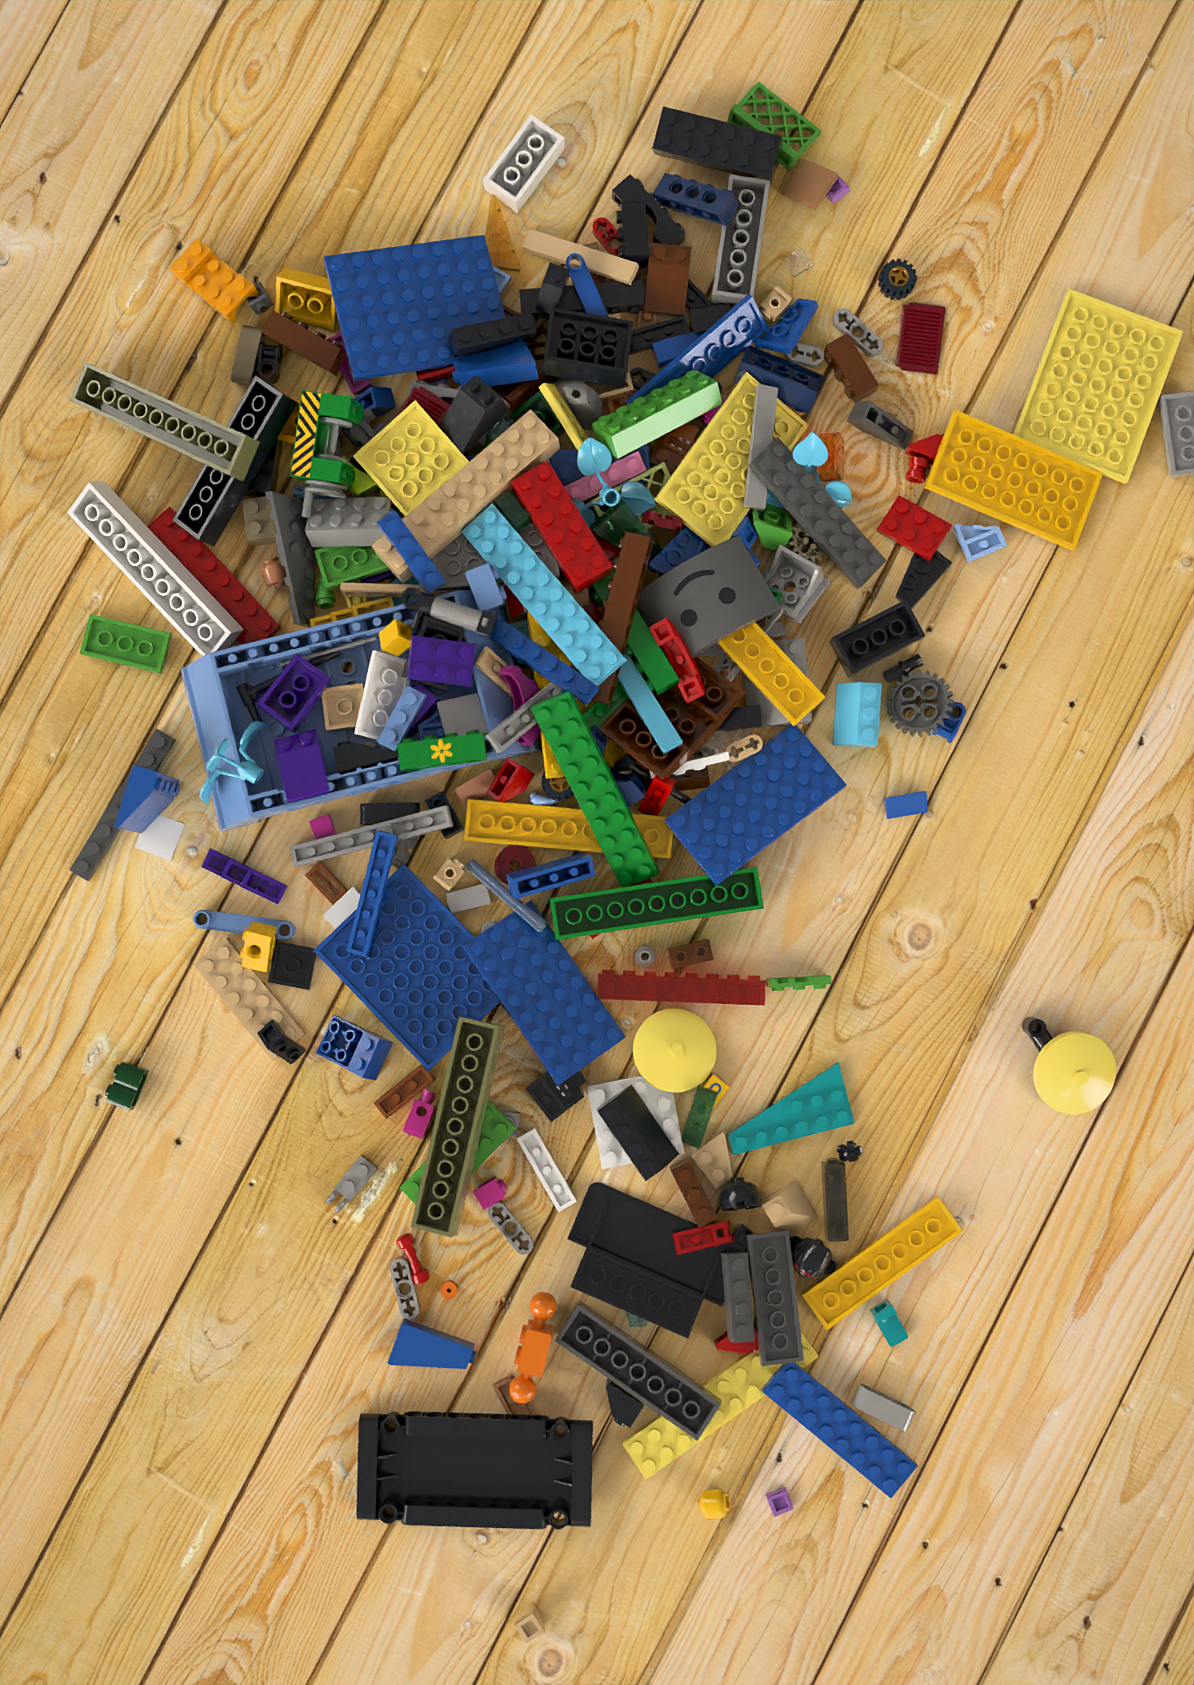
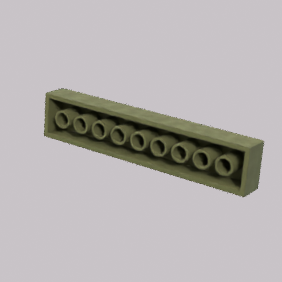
M87 362L84 365L70 400L241 481H244L260 443L251 437Z
M459 1016L411 1223L412 1228L450 1238L458 1235L505 1029L503 1025Z

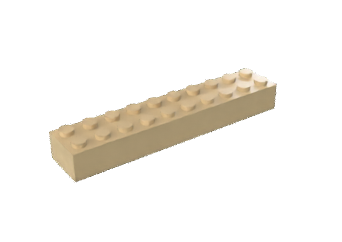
M529 410L405 516L402 521L431 560L462 534L461 531L492 503L495 505L511 492V480L544 463L560 449L559 439L532 410ZM384 535L371 545L376 555L402 583L413 576L408 565Z

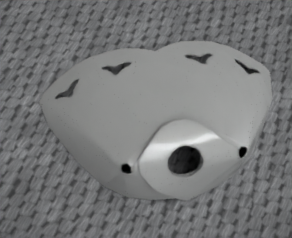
M561 378L552 382L551 384L556 385L577 421H581V423L578 422L580 426L586 430H593V427H591L592 423L604 416L603 406L598 394L580 380ZM574 390L580 391L581 395L579 398L572 396Z

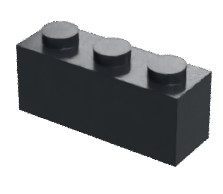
M621 202L620 210L616 211L615 218L616 224H619V228H617V241H620L618 257L638 263L639 268H646L649 259L646 203Z

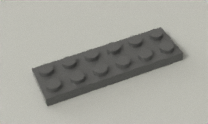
M783 1230L746 1235L760 1365L770 1366L804 1361L789 1231Z

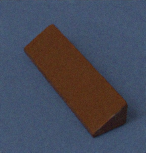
M707 765L702 770L690 769L685 770L684 774H671L669 776L676 781L674 788L679 791L701 789L710 786ZM636 774L640 778V780L645 784V786L649 789L651 783L643 777Z

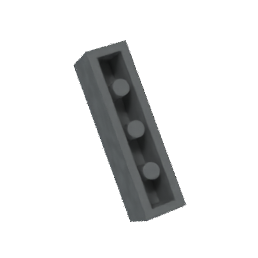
M742 1251L721 1253L728 1341L733 1343L755 1341L748 1253Z

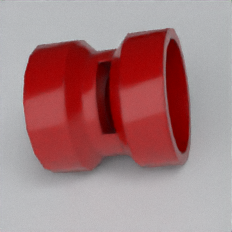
M910 457L908 463L910 468L906 472L905 479L912 483H925V472L929 468L930 461L922 457Z

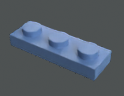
M407 685L376 742L397 752V744L402 743L427 696Z

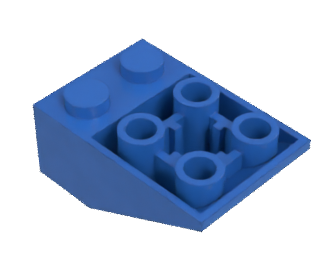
M333 1015L316 1053L362 1078L377 1080L393 1042L379 1034Z

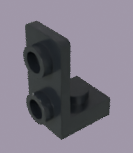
M274 1019L270 1020L257 1033L269 1051L290 1064H293L306 1052L302 1045L285 1035L278 1022Z

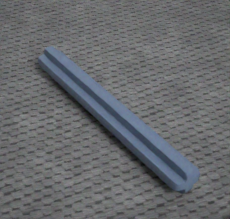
M473 859L468 862L466 869L535 930L541 932L545 929L547 923L524 902L512 896L510 890L476 860Z

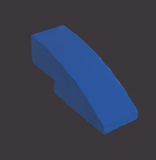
M705 332L684 334L653 343L651 350L658 368L667 366Z

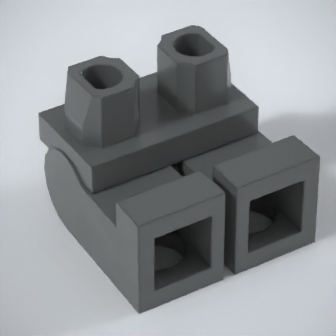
M369 408L364 409V418L360 420V426L352 425L351 428H342L344 435L358 451L385 428L381 422L374 428L368 425L376 419Z

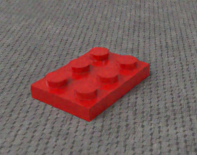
M898 495L878 526L877 532L931 561L952 528V524Z

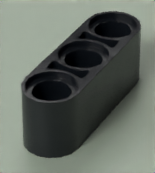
M420 803L360 804V825H374L419 813Z

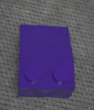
M296 654L257 704L263 712L295 734L312 711L331 678Z
M316 729L274 740L288 803L330 792L323 746Z

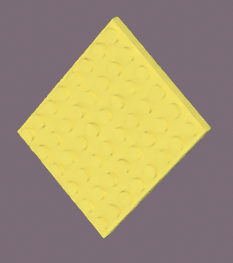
M1068 288L1013 435L1103 473V476L1126 484L1134 467L1183 331Z

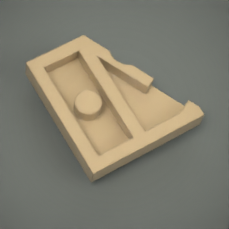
M723 1130L690 1154L715 1189L733 1177Z

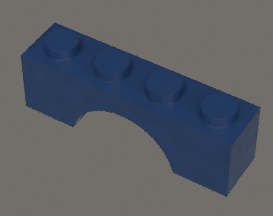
M594 725L590 728V731L604 757V750L608 739ZM608 765L628 808L645 797L648 788L636 773H619Z

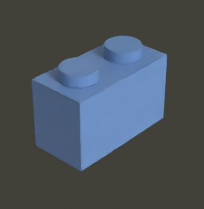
M487 563L465 572L479 611H489L506 604L504 599L507 598L504 587H499L496 579L500 577L495 566L491 567Z

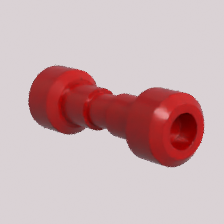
M406 1233L398 1237L396 1240L398 1247L404 1250L406 1257H408L411 1263L414 1283L420 1285L430 1279L428 1270L422 1267L420 1260L416 1256L413 1246L415 1240L412 1234Z

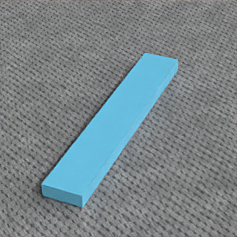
M625 650L624 657L627 661L621 665L618 681L664 754L681 745L682 740Z

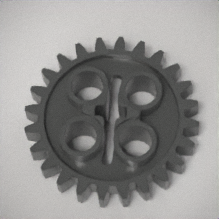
M918 670L916 676L910 671L909 678L902 675L903 682L896 680L897 688L890 687L893 695H887L891 702L886 703V706L892 708L887 711V714L893 716L890 721L892 723L897 722L895 725L897 729L903 727V734L910 730L911 737L916 732H918L919 737H922L925 731L928 736H931L932 729L938 733L937 726L945 727L943 720L951 719L947 712H954L953 708L949 707V705L955 704L953 699H949L954 695L952 691H948L950 689L949 684L943 685L945 682L943 677L937 681V673L930 677L929 670L925 672V675H922V672ZM935 689L936 691L932 697H926L927 690ZM908 690L915 691L911 698H905V693ZM919 700H922L924 702L921 704V707H918L916 705L919 704ZM929 709H935L934 716L926 717V712ZM914 710L915 713L912 718H905L907 711Z

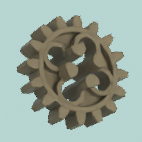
M799 523L792 527L793 534L786 547H791V551L812 563H818L827 556L813 539L809 541L808 538L811 536ZM807 544L808 547L801 551V547Z

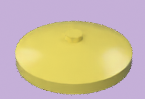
M670 1008L654 1013L642 1023L634 1038L633 1059L638 1072L647 1083L664 1092L680 1093L697 1087L709 1076L716 1061V1042L711 1029L702 1018L688 1010Z
M1071 1031L1060 1034L1050 1040L1039 1053L1034 1066V1085L1041 1099L1054 1110L1064 1114L1088 1112L1100 1105L1113 1088L1116 1078L1114 1056L1110 1048L1101 1039L1090 1033Z

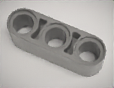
M860 1384L851 1403L857 1409L905 1432L908 1430L916 1412L911 1407L864 1384Z

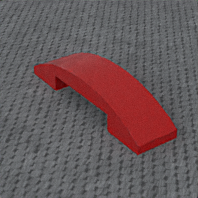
M665 618L650 626L649 629L657 645L662 646L674 672L679 678L680 683L677 685L686 703L706 694L695 661L683 638L669 618Z

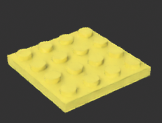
M416 400L353 455L356 461L404 516H407L469 463Z

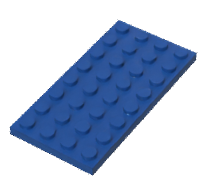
M791 724L764 744L758 753L744 759L667 817L664 822L717 886L838 794L847 784L798 726Z
M532 900L527 902L526 905L545 921ZM514 911L462 946L557 1086L626 1038L561 942L556 940L555 934L548 924L543 931L538 932Z

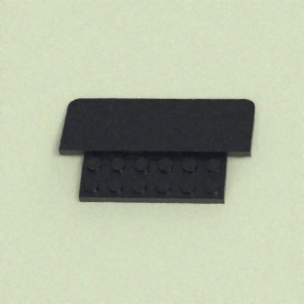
M596 1182L589 1186L567 1240L586 1247L570 1287L688 1339L703 1299L720 1307L724 1305L721 1253L744 1252L738 1242L733 1241L677 1255L672 1234L698 1228L697 1224L603 1183ZM716 1233L717 1238L723 1237L722 1235Z

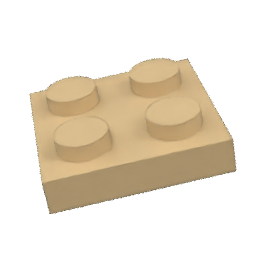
M363 683L325 688L322 693L326 731L356 727L364 691Z

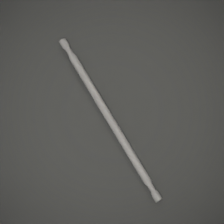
M374 636L369 639H363L338 647L323 650L320 652L302 656V658L307 660L317 656L361 645L369 641H375L377 640L376 636ZM291 660L280 662V666L289 664Z

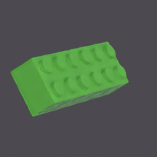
M691 370L685 376L671 380L667 385L652 390L650 394L636 398L631 404L619 407L615 412L600 417L598 421L592 423L596 441L604 444L609 449L611 455L618 459L721 405L722 400L718 382L697 370Z

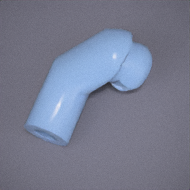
M533 792L529 796L532 805L552 806L558 802V800H553L548 796L539 795L538 792Z

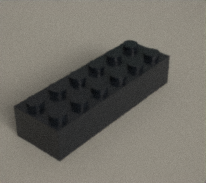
M663 106L652 149L656 155L743 177L770 180V184H772L783 139L780 135Z

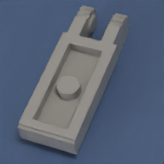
M361 1155L334 1187L335 1190L325 1203L329 1205L333 1202L335 1196L341 1193L345 1198L336 1206L335 1211L339 1213L347 1202L353 1199L378 1167Z

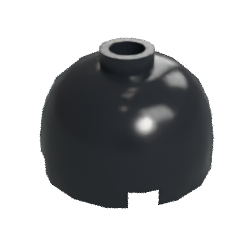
M744 1177L732 1178V1183L726 1184L719 1195L721 1211L748 1210L762 1206L759 1189L752 1182L744 1181Z

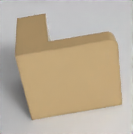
M535 1604L530 1606L528 1614L515 1622V1627L526 1644L545 1632V1619Z

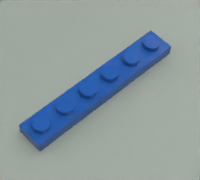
M501 618L498 620L491 640L562 690H571L574 698L585 706L597 694L599 687Z
M376 830L346 952L364 957L369 956L399 835Z

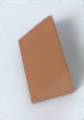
M489 768L454 789L465 808H467L468 799L480 800L488 795L486 792L494 781L495 776Z

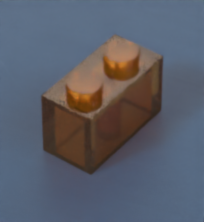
M841 433L819 434L828 450V459L823 465L818 466V475L823 482L843 481L845 441Z

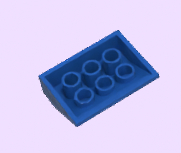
M133 765L114 827L142 834L169 806L175 796H178L181 787L179 784L180 780Z

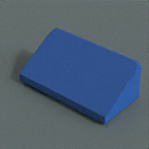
M926 791L883 799L887 819L928 812Z

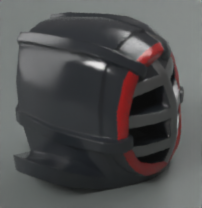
M798 1236L790 1238L793 1267L800 1277L818 1280L823 1274H830L835 1271L836 1263L832 1260V1253L823 1245V1241L819 1238L816 1240L807 1237L801 1239Z

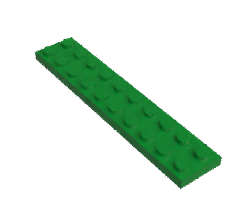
M571 690L533 704L531 710L621 888L658 876L660 870Z

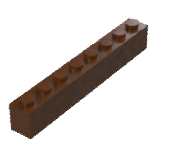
M626 532L625 537H622L620 540L619 550L621 552L619 558H616L614 562V570H616L614 579H610L608 586L610 591L609 598L605 599L603 604L604 617L603 620L600 619L598 627L623 656L653 546L651 537ZM621 666L598 686L599 691L590 701L611 706Z

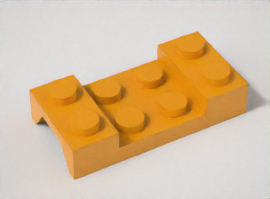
M197 238L170 267V270L179 280L231 323L235 320L236 309L247 297L259 294L251 282L240 273L237 274Z

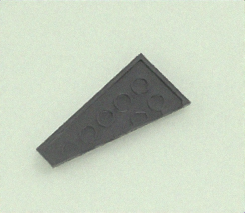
M273 491L265 492L267 500L271 501L272 511H269L271 519H274L277 531L274 535L281 566H285L287 577H284L285 585H289L291 593L289 603L293 622L296 625L311 627L309 620L315 618V547L311 546L305 533L308 518L302 517L304 501Z

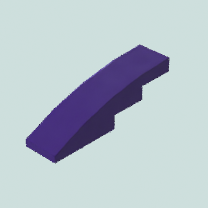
M212 848L209 849L201 865L202 868L276 904H279L287 888V885Z

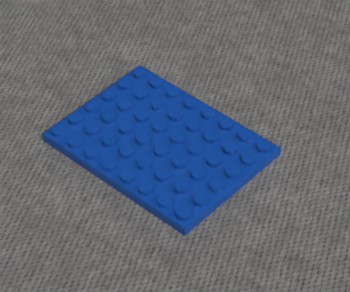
M485 235L324 256L323 259L354 381L452 366L455 361L480 354L475 353L454 358L448 340L453 328L506 318Z
M403 864L387 880L368 957L346 952L357 909L313 951L409 1052L430 1071L452 1049L459 1016L482 1020L500 1001L462 947L474 939V935Z

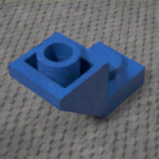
M748 511L732 535L733 537L740 536L747 550L750 549L759 536L750 511Z

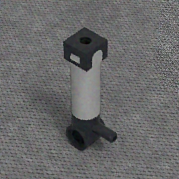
M415 587L407 588L402 593L401 599L406 609L410 612H416L411 629L419 630L423 616L426 615L492 639L498 621L496 614L484 610L481 612L422 592ZM410 596H418L419 600L416 604L408 603Z

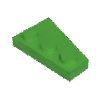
M830 975L766 978V986L772 988V991H784V987H793V990H804L805 986L813 985L814 989H824L826 984H831Z

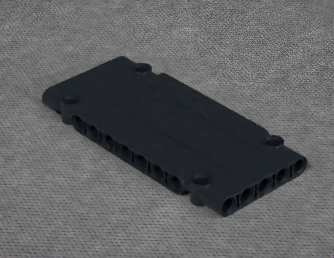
M394 1411L388 1414L361 1413L358 1428L357 1520H381L386 1524L399 1520L404 1525L536 1530L544 1529L547 1525H551L554 1529H563L565 1526L591 1527L593 1420H573L562 1416L556 1419H549L545 1415L423 1411H410L404 1414ZM387 1421H394L397 1427H389ZM559 1425L564 1426L566 1431L559 1433L555 1427ZM391 1507L395 1513L389 1514L385 1508ZM558 1512L562 1513L564 1515V1518L557 1519L555 1518L554 1514Z

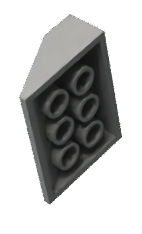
M804 638L773 641L808 678ZM742 672L745 706L760 705L762 727L791 725L783 714ZM811 711L797 724L810 723L812 721Z

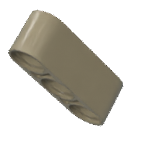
M243 325L231 373L232 383L250 386L254 377L257 376L259 346L261 342L265 343L266 336L262 333V328Z

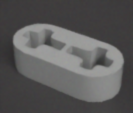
M797 343L794 347L798 353L796 357H792V353H785L787 361L808 368L819 367L824 359V353L820 348ZM813 354H817L816 357L818 359H816L815 362H813L811 358Z

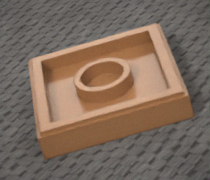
M804 158L781 190L782 195L816 210L837 181L838 173Z

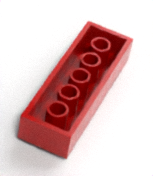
M548 460L511 480L512 491L575 594L612 574L610 561Z

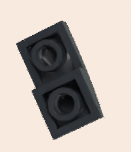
M444 791L425 800L429 809L446 805L449 807L453 826L441 829L445 839L464 830Z

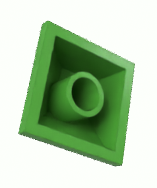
M766 503L764 510L752 508L753 522L763 547L770 551H777L780 545L785 547L793 534L789 511Z

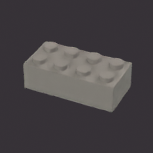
M389 497L312 499L310 518L307 519L305 533L312 547L371 546L384 535L375 522L391 510L397 512V509Z

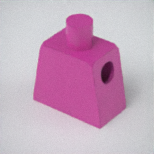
M424 1089L420 1101L414 1100L403 1128L404 1133L423 1140L425 1139L436 1109L432 1105L436 1093ZM421 1108L426 1109L425 1116L423 1117L418 1116Z

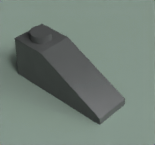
M870 400L856 402L847 420L862 432L903 450H906L914 432Z

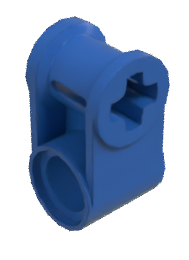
M959 702L949 705V707H956L959 710V716L955 718L947 712L951 719H944L945 727L938 725L939 732L937 733L933 729L931 734H937L947 739L948 743L953 741L966 714L965 706Z

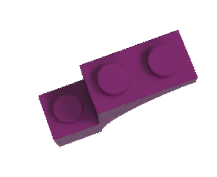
M516 665L503 666L498 673L505 680L511 691L514 712L541 690L534 680L527 678L523 674L522 669ZM538 722L516 740L520 745H533L541 732Z

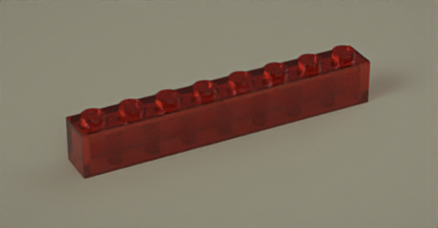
M602 970V973H598L597 999L765 1006V980H760V976L748 975V979H739L740 975L727 974V978H719V974H706L705 978L698 977V973H685V977H679L677 972H665V976H656L654 971H644V975H635V971L623 970V974H615V970Z

